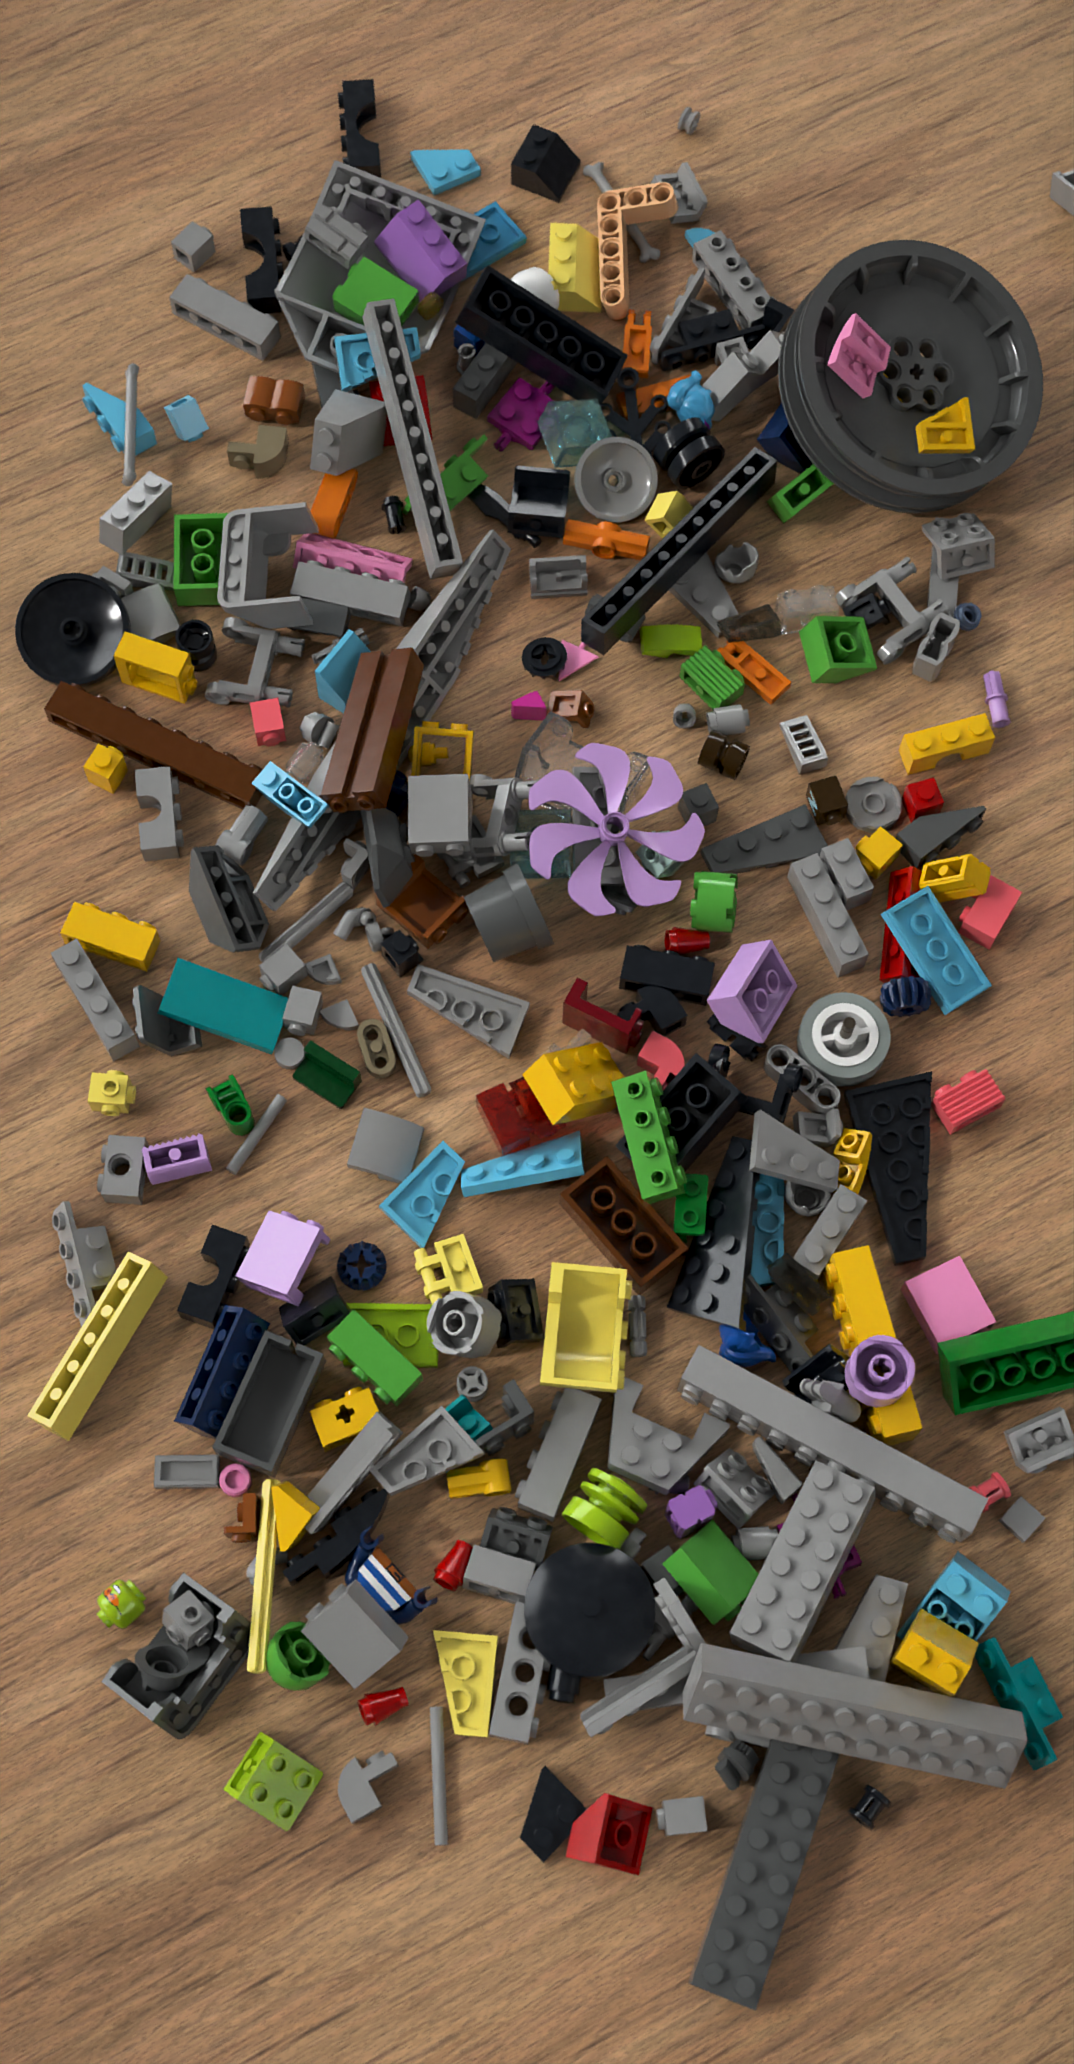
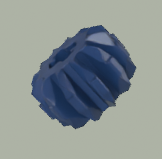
M901 976L899 979H891L890 982L884 983L880 989L881 1006H883V1012L889 1016L910 1017L911 1015L920 1014L922 1011L928 1010L931 1005V988H929L928 981L922 977L914 978L910 976L904 978Z

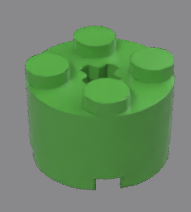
M709 871L695 872L693 885L695 899L691 900L690 917H692L691 928L701 931L733 933L737 906L735 888H738V874Z

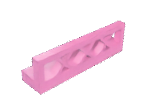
M309 533L303 534L296 542L293 568L297 569L299 561L307 563L309 560L323 564L326 568L334 569L338 566L350 570L353 574L362 575V573H370L377 576L379 580L389 582V579H397L405 583L406 573L412 567L413 559Z

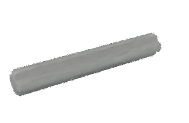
M341 882L260 952V961L263 963L286 944L292 949L353 896L352 888L346 882Z

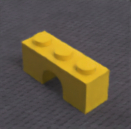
M986 713L905 734L899 747V753L907 774L910 775L935 768L939 760L951 754L959 753L962 760L988 754L995 736Z

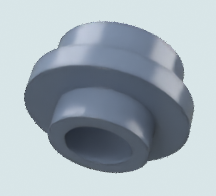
M962 603L955 608L953 616L960 621V628L962 630L971 631L979 625L981 611L973 603Z

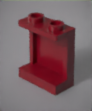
M577 977L563 1002L562 1023L627 1054L630 1046L634 1048L637 1046L643 1034L641 1031L644 1025V1021L641 1020L642 1010L636 1008L631 1019L626 1021L588 1002V982Z

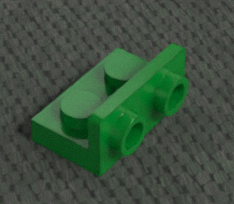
M685 1174L687 1183L683 1184L685 1193L676 1196L673 1231L686 1244L688 1242V1235H705L708 1175Z

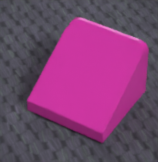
M533 691L511 702V716L513 719L546 720L547 708L537 691Z

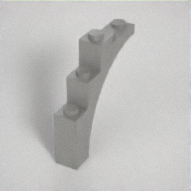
M769 330L749 353L744 354L733 351L702 385L704 389L712 391L710 395L715 408L712 421L720 422L750 393L778 375L779 354L785 332Z

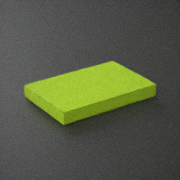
M346 1303L351 1311L354 1309L416 1368H438V1349L433 1345L432 1342L434 1341L431 1333L427 1330V1317L432 1304ZM346 1359L343 1360L344 1367H354Z

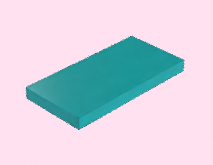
M177 958L158 1014L272 1055L283 1025V1015L288 998Z

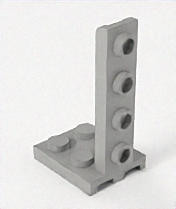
M665 1578L653 1584L659 1593L654 1599L683 1644V1647L584 1710L580 1718L590 1738L596 1734L607 1732L619 1719L635 1714L650 1699L663 1696L672 1685L680 1680L688 1679L700 1644H706Z

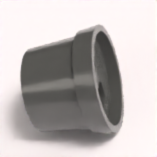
M517 863L504 870V875L464 897L493 962L534 947L542 949L554 945L544 918Z

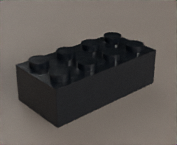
M697 1053L694 1054L663 1090V1095L659 1096L662 1107L665 1106L670 1115L671 1124L667 1126L670 1136H674L677 1142L679 1153L675 1154L678 1166L681 1165L684 1172L749 1099ZM624 1135L615 1146L632 1161L626 1136Z

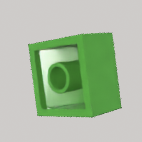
M816 616L799 631L812 683H838L877 669L864 617Z

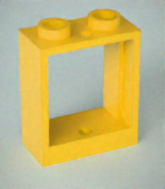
M126 631L124 632L113 655L121 682L185 704L188 696L194 694L198 682L195 678L190 654Z
M422 721L421 727H414L411 776L421 775L423 734L464 737L466 741L463 774H468L470 781L474 731L468 730V724L451 723V728L445 729L439 728V722Z

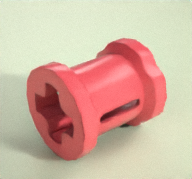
M996 1471L991 1474L989 1480L979 1486L972 1485L969 1487V1489L988 1498L982 1511L983 1513L989 1510L988 1506L999 1499H1007L1011 1496L1007 1483Z

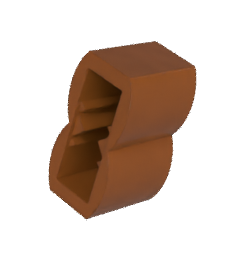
M263 376L249 377L243 403L245 416L258 422L273 419L282 425L299 423L305 399L304 385L293 380H274Z

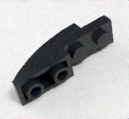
M374 1488L361 1497L362 1503L351 1509L350 1506H347L334 1515L335 1521L331 1523L336 1536L333 1538L330 1535L323 1537L313 1545L315 1550L305 1557L302 1553L298 1554L286 1563L288 1568L282 1572L291 1586L317 1569H320L327 1579L345 1565L361 1542V1533L370 1526H373L370 1535L375 1530L388 1504L389 1493L384 1488L380 1491Z

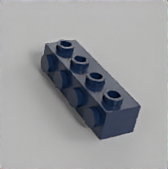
M224 1305L174 1422L201 1436L217 1438L265 1330H268L269 1322L245 1308Z

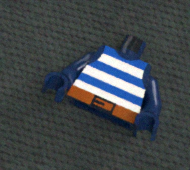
M370 1526L361 1533V1542L350 1557L344 1578L345 1583L348 1586L356 1579L398 1625L409 1623L425 1608L436 1604L438 1598L436 1597L428 1601L425 1597V1592L431 1588L430 1586L417 1590L379 1547L374 1550V1547L384 1540V1534L382 1533L376 1540H373L370 1536L373 1526Z

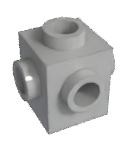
M188 1590L163 1609L162 1624L166 1627L167 1635L176 1645L180 1643L188 1651L194 1645H203L212 1636L214 1612L205 1601L200 1602Z

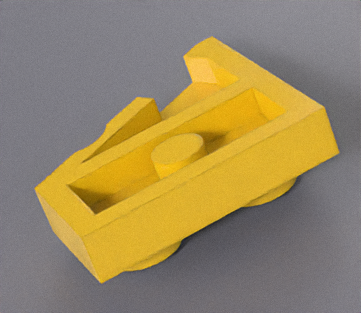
M968 397L960 399L957 403L942 409L934 416L928 417L915 426L919 454L972 453L975 450Z

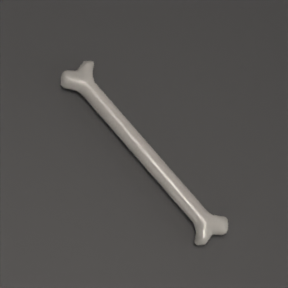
M598 162L594 166L585 165L583 174L591 177L602 193L613 190L602 174L603 162ZM636 224L627 225L628 233L641 251L639 262L645 263L649 259H659L660 250L649 245Z
M134 363L129 364L128 369L125 371L124 473L122 483L125 486L133 485L136 479V407L139 366Z

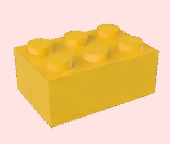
M602 1042L545 1053L522 1074L552 1125L611 1112L617 1106L611 1082L625 1077Z

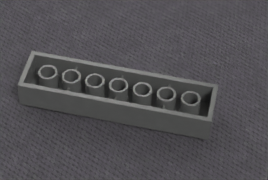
M771 1739L769 1748L766 1749L688 1984L756 2011L839 1753Z

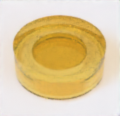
M436 292L429 293L419 303L417 312L424 320H430L441 310L444 300Z

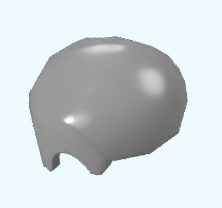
M744 542L739 548L729 544L715 559L714 567L718 576L729 583L749 581L754 576L758 567L759 554L757 548L747 542Z
M787 1181L784 1187V1197L787 1204L802 1216L818 1215L824 1211L831 1198L830 1192Z

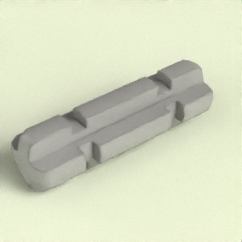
M633 1295L631 1300H628V1310L631 1311L629 1313V1339L632 1340L630 1342V1355L633 1357H643L647 1354V1342L644 1341L647 1337L646 1313L643 1312L646 1306L645 1297L641 1295Z

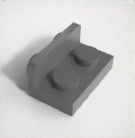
M492 1508L487 1518L480 1546L536 1563L534 1570L536 1571L543 1563L553 1527L547 1525V1521L539 1517L532 1516L528 1519L516 1515L517 1513L510 1508Z

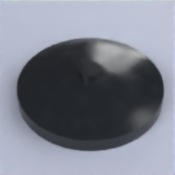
M82 573L59 574L38 584L27 595L20 606L15 625L16 643L25 663L39 677L57 686L63 681L70 685L75 683L85 687L106 678L117 668L113 655L124 632L131 633L127 609L117 593L102 580Z
M599 1543L575 1544L552 1554L534 1573L525 1596V1624L534 1647L553 1667L576 1677H604L627 1667L644 1650L654 1628L656 1616L655 1597L652 1586L644 1571L624 1552Z

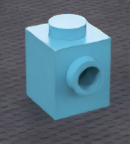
M189 395L164 407L177 437L181 440H188V442L196 441L203 436L202 432L209 429L196 399Z

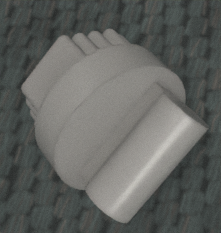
M313 712L304 716L299 729L303 738L308 743L316 747L329 749L339 725L335 724L332 718Z

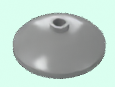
M608 437L595 442L582 454L576 466L574 483L577 496L589 513L607 522H624L639 516L651 504L657 490L658 476L655 463L643 446L628 438ZM611 475L617 478L615 486H611L608 482Z

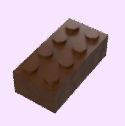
M608 1156L560 1193L559 1204L614 1268L627 1269L626 1280L632 1281V1289L638 1295L644 1293L686 1258L688 1247L648 1202L642 1200L641 1193Z

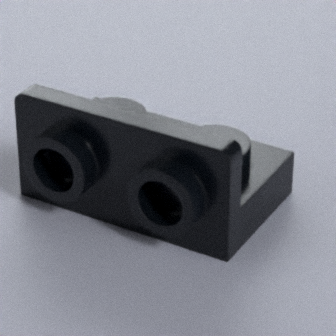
M534 1278L503 1279L488 1288L487 1300L500 1311L502 1316L500 1332L496 1341L498 1348H505L511 1343L540 1342L544 1339Z

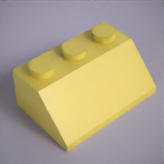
M550 223L548 274L554 280L551 281L554 290L558 289L559 307L557 310L601 312L599 239L578 224Z

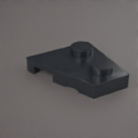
M546 1766L541 1769L520 1839L543 1863L571 1834L573 1822L587 1810Z

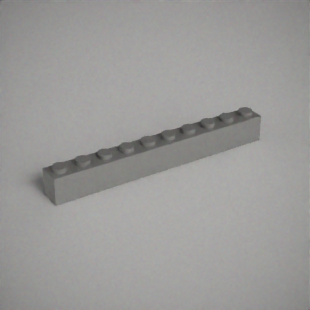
M395 299L367 302L362 318L430 579L452 576L462 566L463 560Z

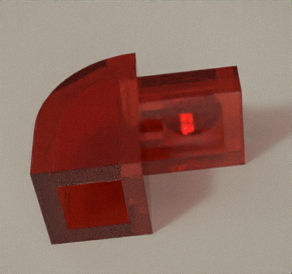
M524 1077L509 1083L519 1112L532 1135L536 1134L538 1139L554 1135L558 1130L567 1127L566 1123L552 1125Z

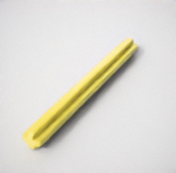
M266 1479L262 1485L247 1662L248 1672L261 1674L267 1669L266 1655L269 1644L278 1534L271 1487L281 1483L277 1479Z

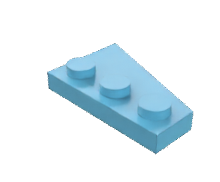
M417 327L402 329L410 361L413 362L420 359L421 351ZM366 333L334 337L342 391L347 392L378 378Z
M442 1141L379 1205V1208L420 1248H424L465 1161Z

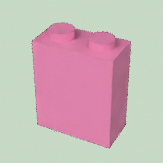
M960 1256L906 1281L901 1288L905 1299L936 1355H938V1342L990 1331L989 1329L996 1323L994 1316Z

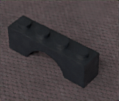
M374 79L342 81L343 92H338L339 109H344V114H339L340 129L341 131L346 130V135H341L342 152H347L348 157H342L343 163L381 178L379 143L369 141L359 133L360 129L367 122L376 119Z
M272 206L240 209L244 248L255 251L264 259L262 265L255 272L245 276L247 302L263 314L282 313L281 305L274 292L279 279L284 274L283 263L277 262V257L282 256L281 240L275 239V234H280L279 217L273 218Z

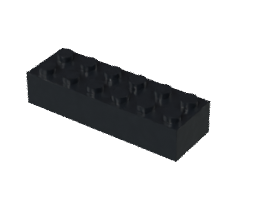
M489 265L476 282L455 321L459 326L594 412L608 396L628 357L627 354Z

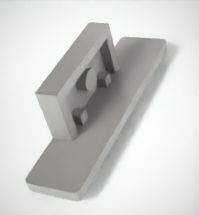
M699 267L695 275H690L684 295L680 294L677 297L673 314L671 316L667 315L663 322L662 333L660 336L656 335L652 340L650 346L652 363L657 364L659 362L662 352L666 350L668 345L674 348L684 346L678 330L679 322L717 311V308L695 299L704 283V268Z
M64 1201L53 1211L52 1224L58 1232L60 1240L59 1252L61 1258L65 1260L67 1268L66 1281L68 1287L72 1289L74 1313L79 1318L82 1327L95 1306L92 1291L105 1289L115 1274L116 1267L106 1227L97 1226L77 1229L70 1201Z

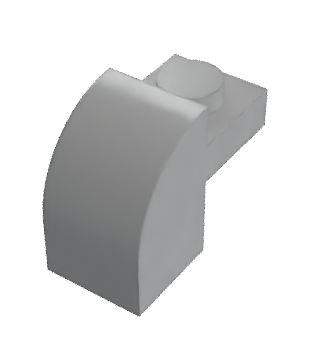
M382 1750L365 1760L368 1766L363 1769L355 1757L342 1770L338 1781V1795L352 1824L382 1808L370 1783L399 1766L392 1752L385 1755Z

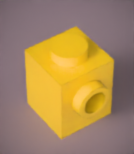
M97 744L83 766L88 782L114 794L128 772L122 752L115 747L108 746L107 748L100 744Z
M880 826L870 837L864 836L855 849L867 875L877 879L899 857L903 844Z

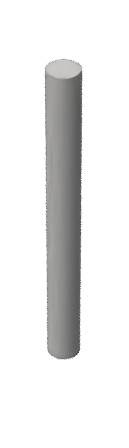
M430 1707L435 1846L448 1845L443 1707Z

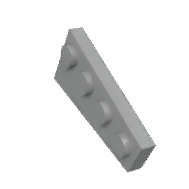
M417 964L407 989L409 996L510 1059L528 1013L530 1002Z

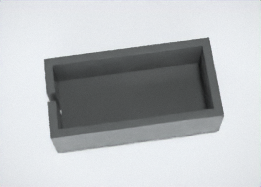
M265 1330L212 1447L216 1454L275 1478L326 1363L324 1354L299 1343L295 1347L297 1355L292 1354L294 1346L291 1340Z

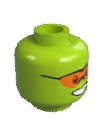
M130 1579L127 1582L116 1580L98 1596L97 1603L101 1610L96 1614L107 1627L110 1628L115 1624L118 1628L125 1629L145 1611L143 1601L147 1598Z

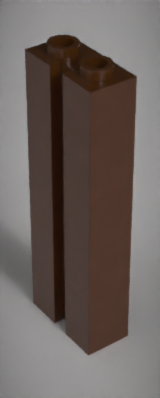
M412 647L392 649L390 655H384L382 651L365 652L360 655L321 791L322 798L333 812L370 811L372 809L386 808L424 669V664Z

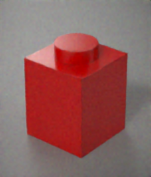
M934 777L906 785L902 802L911 823L918 817L941 812L944 801Z

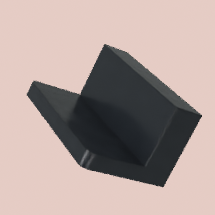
M770 298L765 305L762 323L765 325L766 334L769 330L785 332L795 310Z
M332 1276L303 1292L304 1296L299 1306L287 1302L279 1307L283 1327L296 1345L297 1343L301 1345L308 1344L338 1326L351 1312L349 1306L338 1293L336 1282Z

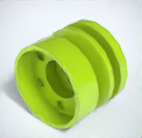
M592 1468L587 1477L593 1484L583 1481L580 1486L589 1497V1500L573 1496L562 1512V1517L593 1542L608 1545L619 1550L629 1536L628 1531L620 1521L623 1520L636 1525L639 1518L633 1511L643 1514L648 1505L631 1486L620 1478L607 1474L597 1468Z

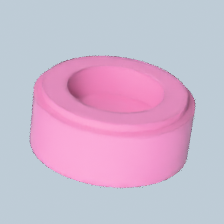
M231 1464L222 1470L219 1484L223 1492L228 1496L241 1497L243 1493H247L250 1490L252 1476L245 1466Z

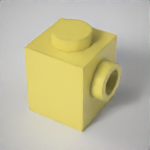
M678 491L660 493L650 508L645 521L661 538H664L693 507L687 502L685 496Z

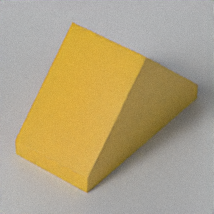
M289 1481L281 1482L271 1487L280 1552L287 1551L298 1545L307 1532L305 1526L320 1509L318 1505Z

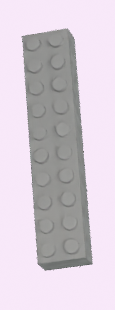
M698 1345L681 1377L677 1391L682 1393L681 1398L688 1403L696 1406L698 1403H701L710 1408L709 1413L716 1418L724 1421L729 1418L738 1423L737 1428L751 1436L757 1433L766 1438L765 1442L772 1448L779 1451L785 1448L794 1453V1458L804 1465L811 1466L816 1460L875 1487V1497L881 1500L880 1505L893 1512L900 1510L910 1515L908 1519L912 1523L926 1528L928 1525L938 1530L937 1535L950 1543H955L956 1541L961 1543L972 1534L988 1501V1498L700 1345Z
M704 1643L700 1644L683 1690L684 1721L1004 1789L1028 1741L1023 1714L1020 1711Z

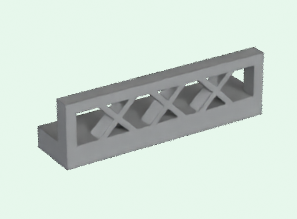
M381 1412L374 1414L308 1494L307 1497L320 1507L319 1511L305 1526V1529L311 1534L320 1532L327 1526L334 1515L370 1474L369 1469L384 1457L403 1434Z

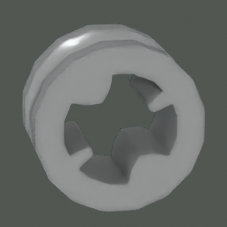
M686 107L679 119L678 130L683 131L685 129L686 133L691 135L698 125L700 112L695 111L693 113L690 107Z

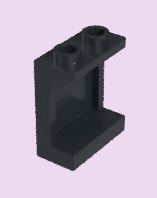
M515 466L512 499L508 510L507 533L563 538L569 496L570 471Z

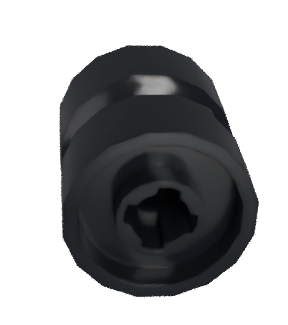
M189 620L180 625L176 631L175 638L178 649L190 654L194 671L201 672L209 669L217 659V650L211 628L200 620Z

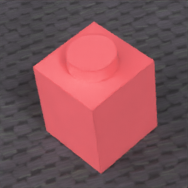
M278 698L251 702L250 708L258 746H275L280 742L286 741Z

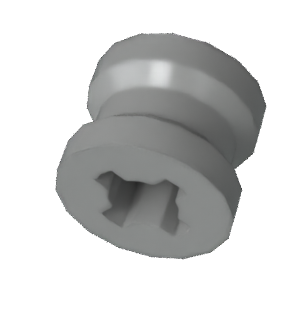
M469 1366L458 1374L457 1391L459 1396L464 1395L469 1402L480 1401L486 1396L488 1378L481 1368Z

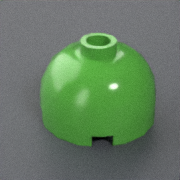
M289 1622L282 1626L274 1634L267 1648L266 1663L268 1674L280 1687L290 1691L307 1690L318 1684L328 1675L329 1665L331 1664L301 1632L306 1625L303 1622Z

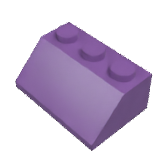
M419 199L397 213L374 240L376 247L401 280L419 290V303L422 307L466 278L467 262Z

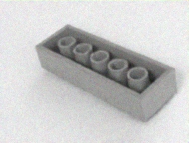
M815 1460L729 1632L732 1644L755 1655L793 1663L797 1662L875 1502V1487Z

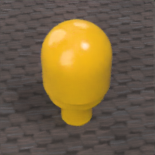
M423 742L421 766L435 764L437 759L449 758L448 747H436L435 743ZM413 745L408 750V758L411 763L413 756Z

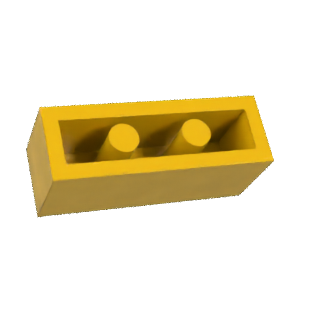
M77 902L73 903L60 932L65 944L78 939L84 951L146 972L161 942L158 931L150 923L140 921L139 924L128 920L121 913L112 912L109 914L88 902H85L84 905Z

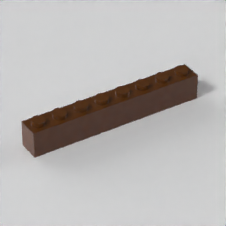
M61 681L44 708L49 722L104 747H115L124 756L150 768L170 766L173 777L178 776L179 781L242 810L246 805L256 807L263 795L252 784L254 779L263 770L259 766L251 763L249 765L242 763L237 757L228 752H223L222 754L204 741L199 740L196 742L191 740L180 730H169L153 718L148 717L145 719L138 716L129 707H118L102 695L94 696L87 693L78 684L72 683L70 685Z

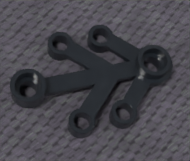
M624 368L619 372L617 382L619 388L625 392L628 420L613 411L612 406L608 403H602L597 407V416L601 422H610L630 436L631 440L643 446L652 457L651 453L666 434L659 433L658 429L666 427L668 432L671 426L669 422L664 420L657 422L654 427V433L644 444H642L641 435L658 414H662L667 410V398L661 394L655 395L651 400V405L639 419L635 391L640 384L639 374L633 368ZM628 379L634 381V383L630 386H626L624 384V382ZM663 401L664 405L658 408L655 406V403ZM605 409L610 411L609 415L602 416L600 414L601 411ZM605 429L600 434V440L604 439L607 435L616 437V433L611 429Z

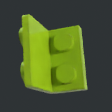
M260 1731L223 1790L283 1830L289 1831L323 1777V1772Z

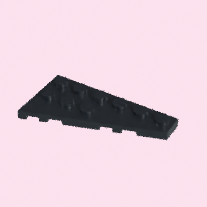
M932 1071L856 1088L844 1093L854 1130L867 1131L872 1134V1145L866 1172L894 1266L924 1260L926 1257Z
M732 1136L707 1201L705 1235L693 1237L667 1308L674 1312L745 1332L746 1321L743 1319L744 1305H748L749 1293L746 1292L747 1276L751 1273L755 1226L752 1225L753 1211H757L758 1200L754 1197L756 1183L760 1180V1173L749 1171L752 1140Z

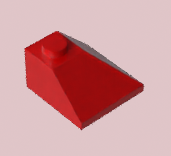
M604 1793L573 1822L566 1857L639 1876L653 1807Z

